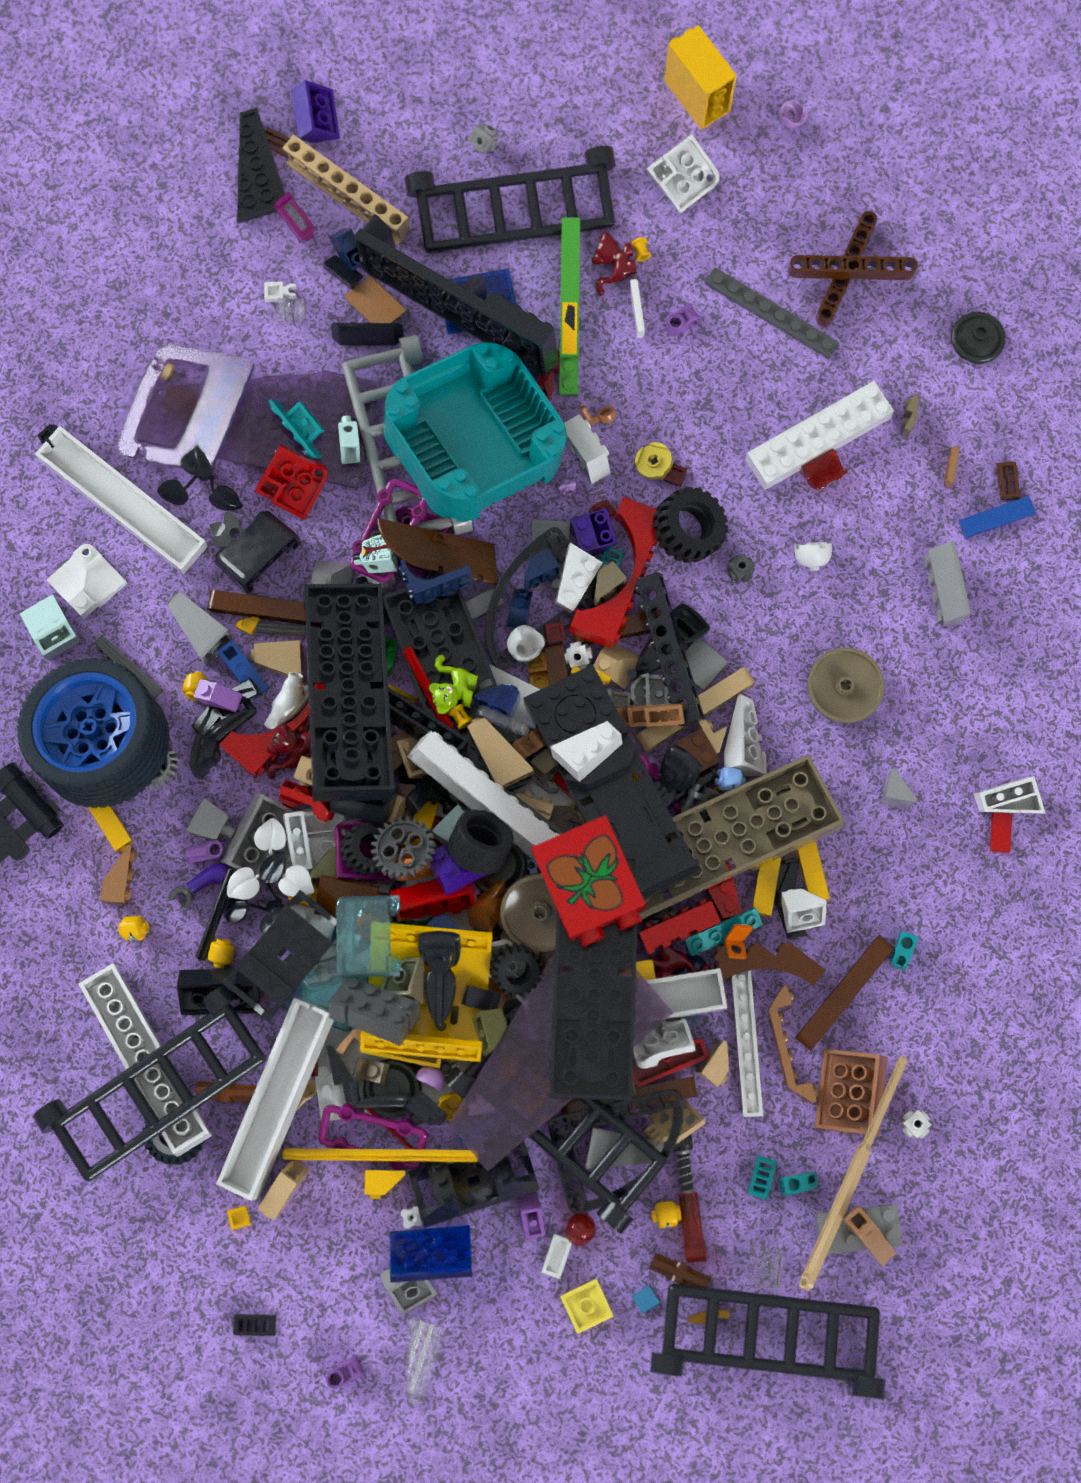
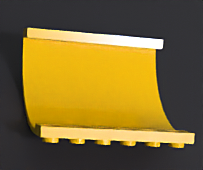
M372 922L369 983L380 988L382 987L384 977L389 972L393 973L400 967L399 963L404 958H421L418 947L420 933L449 931L460 935V959L458 964L451 968L456 977V991L452 1006L459 1007L458 1023L452 1025L450 1023V1011L447 1019L444 1021L446 1029L439 1031L434 1025V1020L431 1017L427 1000L425 999L424 1004H419L418 1022L411 1031L409 1030V1034L400 1046L361 1031L360 1051L480 1062L482 1041L478 1039L473 1017L484 1010L462 1005L461 1002L466 985L488 991L492 933ZM424 964L425 972L427 975V973L430 970V967Z

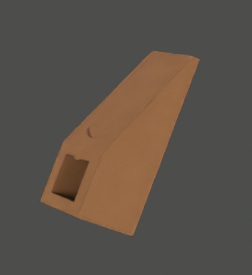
M128 844L103 880L100 899L102 902L127 905L128 900H131L132 889L129 887L130 881L134 879L132 864L136 862L137 850H134V846Z
M855 1206L843 1217L842 1221L881 1267L897 1254L860 1206Z

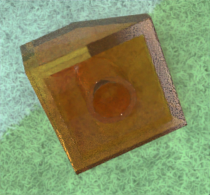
M500 878L468 908L466 915L470 927L491 933L501 918V903L506 893L504 879Z

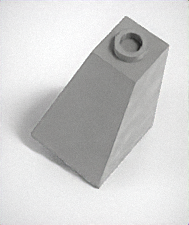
M183 593L174 594L169 599L167 606L203 663L208 667L219 655L217 650L233 640V638L224 626Z
M592 1128L585 1169H593L621 1134ZM646 1139L650 1144H652L656 1149H658L661 1152V1150L663 1149V1143L659 1146H656L654 1144V1141ZM630 1143L611 1167L651 1163L652 1160Z

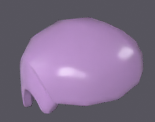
M793 100L783 103L779 110L780 121L788 128L801 126L808 117V114H805V106Z
M424 1066L418 1070L415 1079L434 1087L442 1092L445 1085V1075L439 1068Z

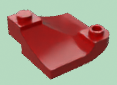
M280 444L257 483L254 492L270 499L272 504L305 520L327 479L328 469L324 464L316 460H310ZM319 469L322 471V473L316 474L315 471Z
M285 780L282 784L278 801L282 802V805L292 809V807L296 808L298 804H308L313 808V815L317 816L318 820L323 822L333 820L335 813L331 812L330 801L313 802L312 785L306 787L289 780Z

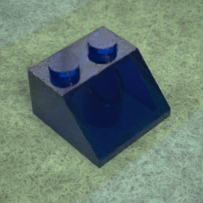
M512 684L494 686L476 693L474 697L477 707L512 721L521 701L520 691Z

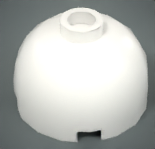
M812 542L801 545V543L794 544L795 558L800 565L808 567L809 571L820 570L819 566L826 565L831 558L832 543Z

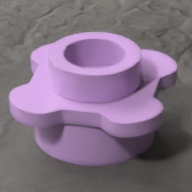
M571 479L561 481L558 486L560 490L559 495L570 496L576 493V482Z

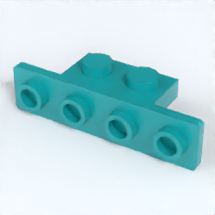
M270 399L268 402L271 405V410L276 415H279L283 420L282 424L292 431L295 441L303 445L306 455L311 459H321L323 456L312 442L325 430L305 404L299 401L287 412L279 400Z
M752 908L685 938L691 956L724 943V938L735 924L751 925L753 929L762 926L758 910Z

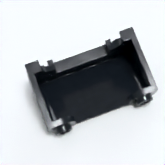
M268 510L259 512L255 521L224 550H219L215 555V564L245 594H249L254 589L252 587L254 580L258 582L259 576L281 555L289 552L288 548L295 550L301 544L299 536Z

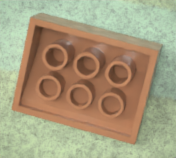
M824 1049L815 1128L866 1135L884 1093L888 1057L880 1054ZM880 1127L876 1133V1137H879Z

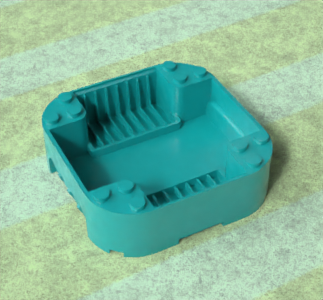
M477 343L401 378L390 388L386 396L383 424L385 440L396 458L400 459L428 506L445 519L449 517L456 519V521L464 522L480 518L482 509L538 481H541L543 485L547 484L555 477L559 470L567 437L564 422L520 358L507 347L495 343Z

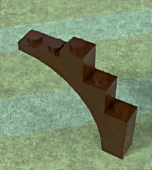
M782 941L775 950L778 953L776 956L760 943L756 942L753 944L751 942L746 948V959L729 958L726 945L720 944L714 951L716 954L714 959L720 964L718 966L714 964L710 970L720 968L722 980L724 981L745 971L773 969L798 976L814 986L826 969L791 942L787 941L784 943ZM731 946L732 951L739 954V952Z

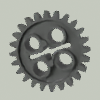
M399 816L398 822H395L392 818L391 825L384 823V830L378 828L381 833L380 836L374 835L377 842L371 843L376 848L371 850V853L375 855L372 859L377 863V868L382 869L381 872L384 875L388 873L391 879L395 874L397 880H400L402 875L408 880L410 874L416 878L417 871L423 874L422 867L429 868L426 862L433 861L430 854H436L435 850L431 848L436 846V843L431 841L434 839L433 834L430 833L431 830L429 827H425L423 821L418 824L417 818H414L412 822L409 816L406 817L405 821ZM403 833L401 838L395 839L396 834ZM415 840H421L417 846H412ZM394 850V854L391 857H386L389 851ZM412 857L410 863L404 864L406 858Z

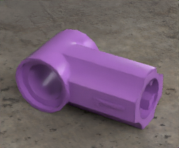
M218 841L186 847V858L189 864L221 860L226 847ZM220 846V852L217 855H213V848Z

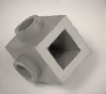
M483 122L475 125L467 141L473 144L477 151L486 153L496 149L500 134L496 132L494 127Z

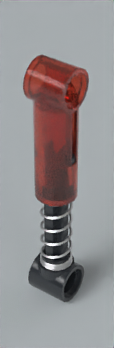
M692 1134L677 1143L673 1149V1152L675 1151L676 1156H678L676 1162L679 1165L677 1170L680 1173L678 1178L681 1181L679 1186L682 1189L680 1194H678L686 1264L707 1261L698 1192L694 1191L693 1171H691L690 1151L693 1149Z

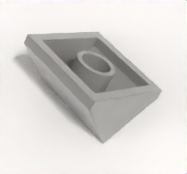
M894 768L885 777L881 804L902 808L911 807L917 801V798Z

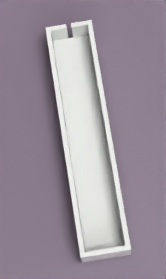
M61 426L49 437L54 448L52 449L50 444L45 442L35 453L40 462L183 575L208 547L204 539Z
M432 731L427 733L407 755L411 761L468 808L494 813L512 830L514 843L530 859L535 860L531 847L560 835L550 830L546 822L539 821L530 809L521 806L517 798L504 792V788L500 784L492 782L484 771L475 768L470 759L463 758L454 746L445 743L442 736L438 733H433Z
M720 968L635 983L634 1025L727 1009ZM553 996L523 1001L526 1019L531 1020V1022L527 1023L530 1041L551 1039Z
M293 998L218 1178L217 1185L250 1201L260 1199L334 1021L329 1018L328 1009L317 1006V1004L304 998Z

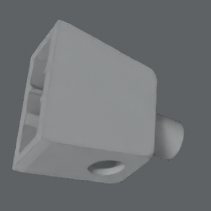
M203 798L186 831L192 835L219 842L222 836L232 839L237 829L228 825L231 818L226 813Z

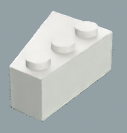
M580 414L564 422L567 434L566 442L573 454H576L582 462L580 464L582 469L586 468L591 484L611 474L607 458L609 452L605 445L601 446L599 443L600 439L596 432L592 433L589 422L583 420Z
M569 543L555 604L572 613L603 562Z
M1034 776L974 793L979 812L1046 814Z

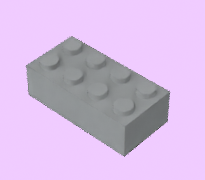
M897 1204L862 1208L892 1247L903 1246ZM847 1209L846 1212H845V1214H844V1216H845L851 1209ZM830 1211L814 1213L817 1237H819ZM841 1221L828 1254L867 1250L845 1223Z

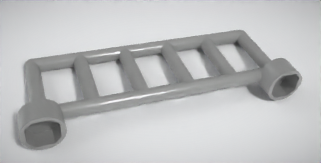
M416 334L399 338L400 348L348 360L342 364L377 493L385 489L387 485L383 471L404 465L396 456L379 459L374 437L384 435V423L370 426L364 404L385 399L393 385L361 393L355 370L399 360L403 377L414 373L412 366L423 364L422 351ZM406 490L391 493L393 501L383 509L385 520L397 522L393 508L394 504L422 497ZM441 517L417 524V527L435 531L452 527L454 535L473 531L471 521L459 522L449 517H446V519Z

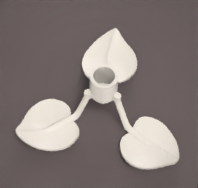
M272 818L257 829L254 842L260 850H269L271 856L273 855V850H281L285 846L286 833L281 823ZM300 865L289 867L286 873H283L282 878L276 883L280 891L290 897H294L299 890H302L306 895L314 893L311 876L307 869ZM249 867L238 869L228 882V897L239 900H249L255 897L260 890V883L257 880L260 878V875H254V871Z

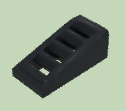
M234 1314L233 1335L275 1336L277 1315ZM241 1319H244V1330H240ZM249 1319H253L252 1331H249ZM258 1319H261V1331H257ZM266 1319H270L269 1331H265Z

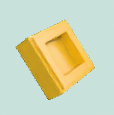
M247 1205L227 1210L231 1230L251 1225Z

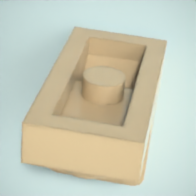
M705 719L697 722L696 725L699 729H703L718 755L727 727L713 733L714 727L710 720L706 721Z

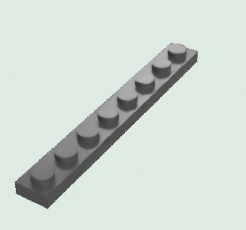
M716 267L705 281V285L827 359L831 358L839 346L838 341Z

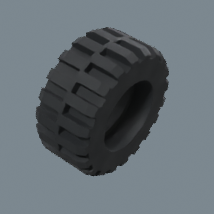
M686 487L675 491L658 505L657 511L654 513L653 520L656 521L652 525L653 530H656L654 534L655 539L659 540L660 543L658 545L661 549L664 548L666 550L665 553L669 557L671 555L674 556V560L681 561L683 559L684 563L699 562L717 551L722 546V543L725 542V534L728 532V525H726V522H728L727 515L724 516L723 513L725 510L723 506L720 507L718 504L719 500L716 497H711V493L708 491L702 492V488L696 487L693 489V487ZM680 511L689 512L697 518L701 526L700 540L689 537L683 531L679 522Z

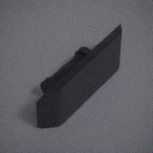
M350 322L331 324L332 338L339 345L395 346L399 343V338L404 337L403 325L399 323Z

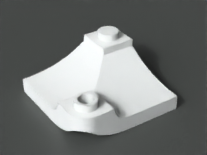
M692 134L646 168L653 181L664 192L679 213L686 210L719 182L717 169ZM708 174L712 176V180L710 182L706 179V176Z
M83 544L73 552L72 557L47 579V582L83 619L97 607H102L127 584L125 579L90 544ZM89 550L88 555H83L84 551Z
M685 1017L634 1025L633 1055L636 1065L640 1068L654 1067L663 1058L695 1051V1045Z

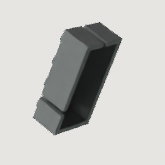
M351 976L345 979L328 1002L330 1019L346 1024V1008H348L349 1026L399 1046L409 1034V1030L411 1031L419 1020V1002Z

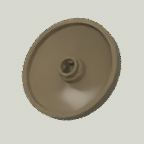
M837 648L823 654L812 666L807 680L808 696L814 708L828 720L841 724H852L869 717L877 709L884 695L885 684L880 667L868 654L853 648Z
M533 873L523 876L508 888L503 897L500 909L503 928L512 941L517 942L518 945L520 943L525 944L526 947L536 952H546L555 949L557 909L542 874Z

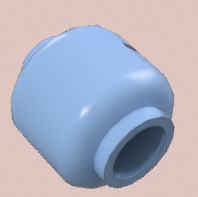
M725 766L717 771L719 778H715V784L721 791L728 792L745 784V777H743L740 769Z

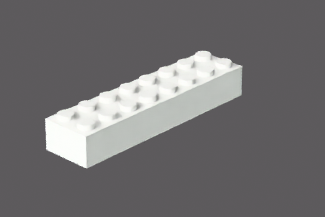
M873 381L747 452L745 460L763 489L766 490L891 419L894 410L876 382Z

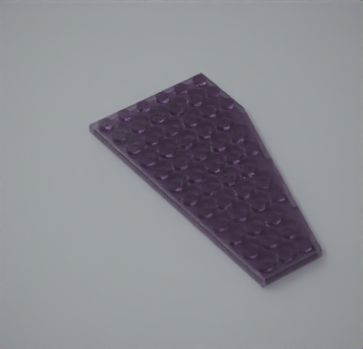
M322 371L321 373L284 374L237 380L236 385L230 384V386H235L233 391L229 388L221 389L219 385L221 380L174 386V384L151 386L149 388L137 435L138 442L189 452L194 445L196 446L195 441L198 435L214 437L209 447H205V445L209 444L210 441H204L205 444L203 445L201 444L202 440H198V447L209 448L208 453L203 452L207 457L263 469L267 468L281 444L310 460H316L324 464L328 469V476L325 482L358 489L366 450L344 374ZM356 377L361 393L378 389L382 386L381 382ZM217 389L219 391L232 392L231 398L227 402H224V400L228 399L229 396L223 395V400L219 398V394H217V400L213 397ZM270 399L279 400L287 412L299 401L305 404L325 430L312 442L323 456L321 459H311L306 455L303 445L295 441L292 431L288 430L282 424L283 420L271 410V405L268 402ZM378 400L364 404L370 426L373 425ZM212 407H222L224 409L222 417H215L221 414L220 411L211 410L210 413L212 415H208L207 412ZM206 415L218 419L222 418L217 430L202 427L203 422L210 423V421H204ZM343 416H351L353 421L357 422L360 463L342 464L338 423L342 422L341 418ZM201 428L211 431H217L215 436L205 433H199ZM319 469L315 471L316 474L322 473V471Z
M555 955L548 961L543 974L539 976L542 978L541 981H537V986L532 988L505 1034L449 1123L487 1171L492 1169L574 1099L550 1098ZM559 966V974L571 975V967ZM619 969V976L631 977L632 969ZM637 969L634 1047L673 1014Z

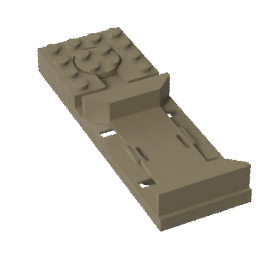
M808 754L672 817L693 858L698 859L700 873L663 891L669 890L672 896L667 901H665L662 895L663 892L644 900L646 907L639 914L642 919L748 869L757 871L763 862L770 859L774 861L842 829L845 820L810 755ZM706 809L711 820L704 823L699 812ZM674 833L665 836L668 843L677 839ZM732 861L736 867V869H733L731 871H729L726 866V863Z

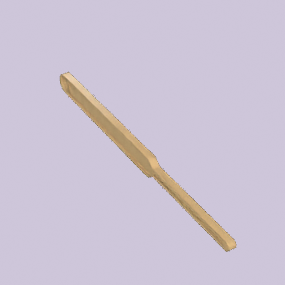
M902 1055L898 1058L864 1140L856 1149L800 1279V1288L806 1291H810L816 1282L871 1154V1145L908 1061Z

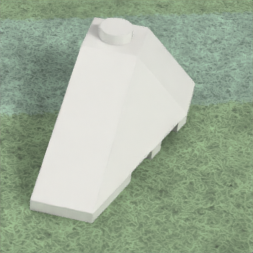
M739 694L736 700L724 750V767L740 769L743 776H763L767 774L766 754L761 752L759 741H762L761 734H758L755 727L758 720L754 702L742 694Z

